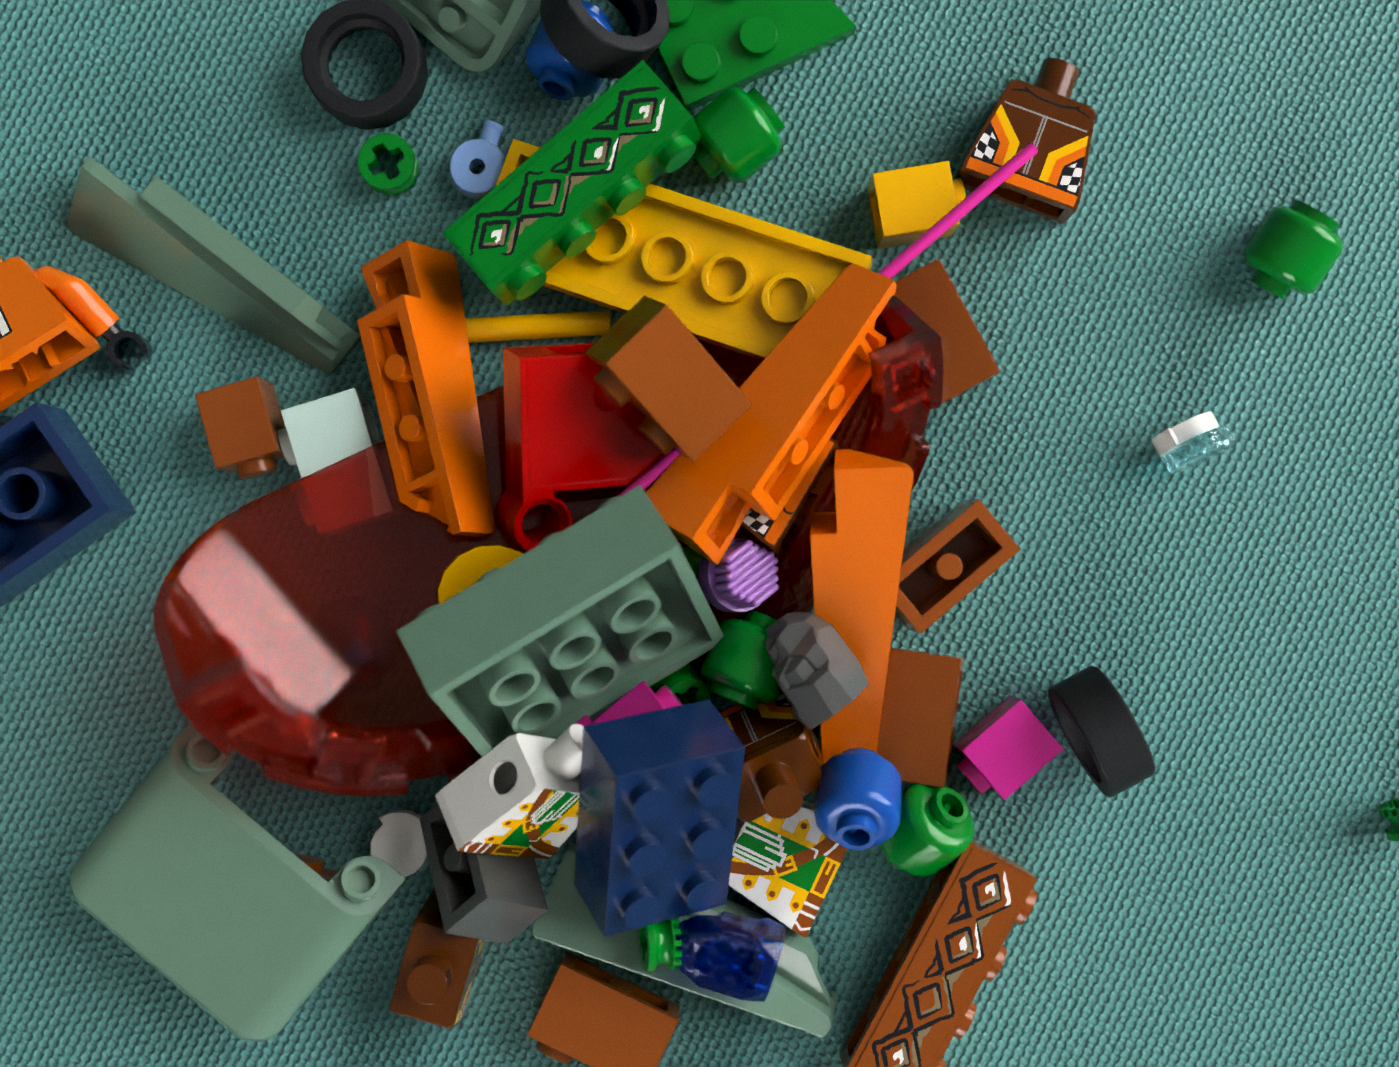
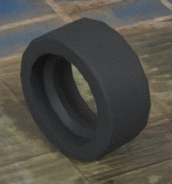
M374 0L341 1L323 11L306 32L301 50L303 77L321 106L341 123L364 130L389 127L408 116L423 97L428 79L426 52L407 18L390 5ZM373 29L385 33L398 46L402 59L400 77L390 91L376 99L359 101L348 98L336 89L330 78L328 63L331 53L340 41L356 31Z
M541 0L540 17L546 35L555 48L579 70L599 78L621 79L642 60L646 62L669 31L670 11L666 0H608L618 8L628 22L632 36H622L603 27L591 17L581 3V0Z
M1089 666L1048 689V698L1061 730L1082 767L1104 795L1113 797L1154 775L1155 764L1153 756L1139 725L1120 693L1099 668Z

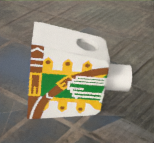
M572 724L557 739L522 733L508 736L443 787L435 797L457 851L549 859L578 827L584 726Z
M803 801L797 813L785 819H776L765 814L750 822H741L737 817L729 886L796 933L807 937L847 848L828 839L820 831L814 814L815 804Z

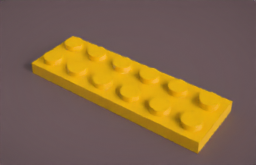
M513 139L495 187L541 147ZM649 184L645 187V196L637 206L623 215L618 216L614 214L595 230L597 234L594 241L583 252L572 258L565 256L546 272L547 279L542 286L626 314L642 297L647 296L667 304L696 339L763 361L847 266L856 264L871 270L873 260L870 255Z

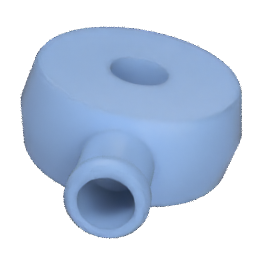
M485 120L480 138L466 141L454 151L450 160L449 174L453 185L463 195L474 199H482L495 187L506 159L503 151L497 146L501 133L504 130L501 124ZM477 165H484L485 169L482 173H473V169Z

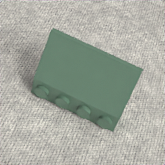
M641 485L636 486L621 496L608 499L595 512L563 531L548 535L535 548L501 568L488 571L475 584L441 604L428 607L415 620L396 630L428 695L482 757L508 736L517 733L557 739L584 715H587L594 721L640 682L644 681L649 687L713 649L724 637L678 541Z

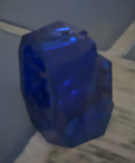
M726 911L721 912L717 916L696 915L679 922L678 928L681 930V935L675 936V940H682V946L675 948L682 951V957H677L676 959L681 960L679 968L685 976L698 987L740 1000L765 1002L779 963L786 926L769 918L754 919Z

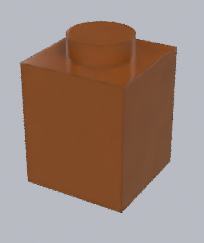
M256 376L195 394L216 469L232 473L238 472L241 480L263 476L278 470L275 461L285 458L280 446L278 430L286 427L273 383Z

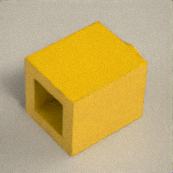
M949 161L872 174L867 186L877 249L913 243L966 198L962 179H952ZM960 220L938 239L951 237L960 225Z

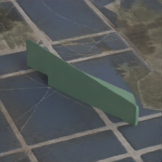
M90 156L82 164L68 217V227L71 232L326 374L334 373L361 340L359 333L156 175L143 192L139 194Z
M571 843L545 898L548 911L535 920L530 932L535 938L819 1037L827 1036L832 1026L838 997L835 991H828L817 969L819 955L810 937H804L789 927L727 898L725 905L677 917L679 919L678 928L681 930V935L675 936V940H682V946L675 948L680 947L682 951L680 969L669 970L666 964L661 963L656 966L655 972H644L639 953L638 928L604 937L574 885L576 845Z

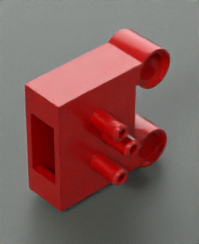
M595 343L503 347L506 490L499 500L497 514L499 522L505 531L527 551L535 548L548 535L563 531L573 524L571 512L564 502L554 495V491L617 486L628 487L664 456L638 430L637 425L644 418L628 401L621 408L594 381L593 377L600 369L585 352ZM651 484L646 490H644L645 493L649 490V488H650L653 484ZM545 504L547 510L542 523L530 530L522 529V521L526 512L533 506Z

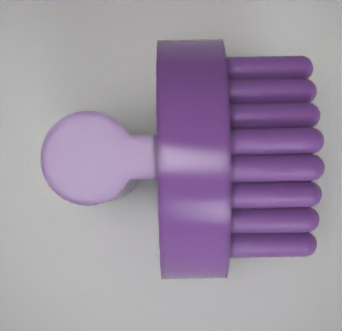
M734 538L718 565L704 557L702 558L699 566V579L697 581L708 604L710 603L716 609L728 613L750 611L758 607L779 589L778 584H774L779 579L777 575H774L778 572V567L774 566L778 563V558L774 557L773 551H767L765 547H760L759 544L751 540Z

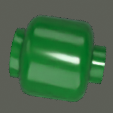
M738 87L727 88L693 117L702 136L696 144V151L693 157L712 180L720 173H723L731 182L743 183L781 151L782 142L778 133L785 128V125L756 88H752L748 93Z
M1296 199L1290 208L1286 206L1273 207L1263 219L1244 251L1246 262L1257 270L1250 281L1282 300L1285 299L1290 290L1300 294L1313 293L1318 289L1342 252L1343 241L1335 233L1340 224L1319 210Z
M750 610L747 612L744 620L732 617L720 621L719 626L724 637L713 649L706 652L701 664L702 675L711 682L708 689L709 693L752 711H756L759 702L772 703L778 699L782 689L772 675L774 664L766 649L767 627L774 623L776 619Z
M916 783L909 785L902 792L900 825L895 835L881 844V849L887 860L898 869L914 876L928 877L941 872L962 855L973 841L974 823L966 801L958 792L946 785L944 788Z

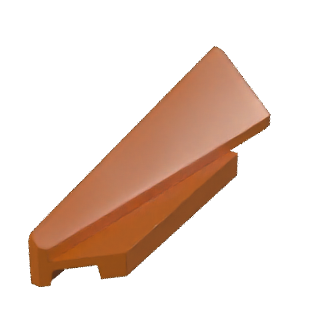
M405 240L361 266L376 309L357 320L399 501L414 511L429 513L449 526L447 531L453 535L487 537L495 533V523L457 260L449 252Z
M856 264L847 266L739 387V390L750 401L752 406L697 460L692 462L680 454L646 492L647 496L676 538L708 561L718 565L750 508L773 521L776 520L883 360L887 338L876 331L874 327L877 317L892 295L896 293L897 285L893 279Z
M835 449L836 512L812 513L810 542L814 614L833 625L859 660L869 685L851 703L820 724L824 763L833 756L853 748H864L877 753L914 476L912 468L906 463L852 449Z

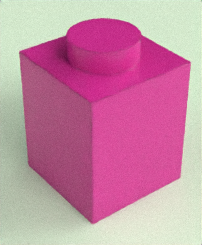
M1010 695L953 744L964 757L956 767L981 795L991 788L995 794L1004 800L1063 750V747L1021 699Z

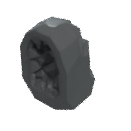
M806 612L787 613L767 627L766 649L774 664L772 675L789 700L793 716L807 729L812 730L851 703L869 685L859 660L833 625L815 614Z

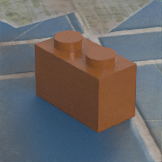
M647 296L642 297L585 352L600 369L593 377L594 381L621 408L628 401L644 418L637 425L638 430L664 456L671 450H674L694 462L752 406L750 401L667 304Z
M979 499L962 500L904 549L895 615L908 630L918 634L923 633L1021 550Z
M565 951L527 1036L538 1041L536 1046L542 1053L565 1063H570L572 1058H575L591 1067H657L679 1021L680 1005Z

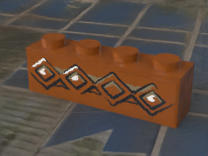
M975 840L970 843L962 855L941 872H938L840 1053L843 1067H946V1061L942 1057L953 1036L961 1039L968 1031L977 1008L976 1004L972 1001L983 980L991 982L997 976L1004 963L1007 948L1002 944L1014 923L1018 925L1023 924L1034 907L1037 891L1032 888L1037 878L1026 868Z

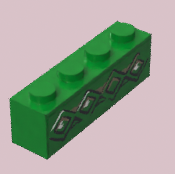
M642 60L442 233L488 289L508 306L515 299L523 300L534 294L546 281V272L565 256L572 258L583 252L594 241L597 234L595 230L614 214L618 216L623 215L637 206L646 194L645 187L664 171L671 173L686 164L695 153L696 144L702 136L693 116L645 61Z

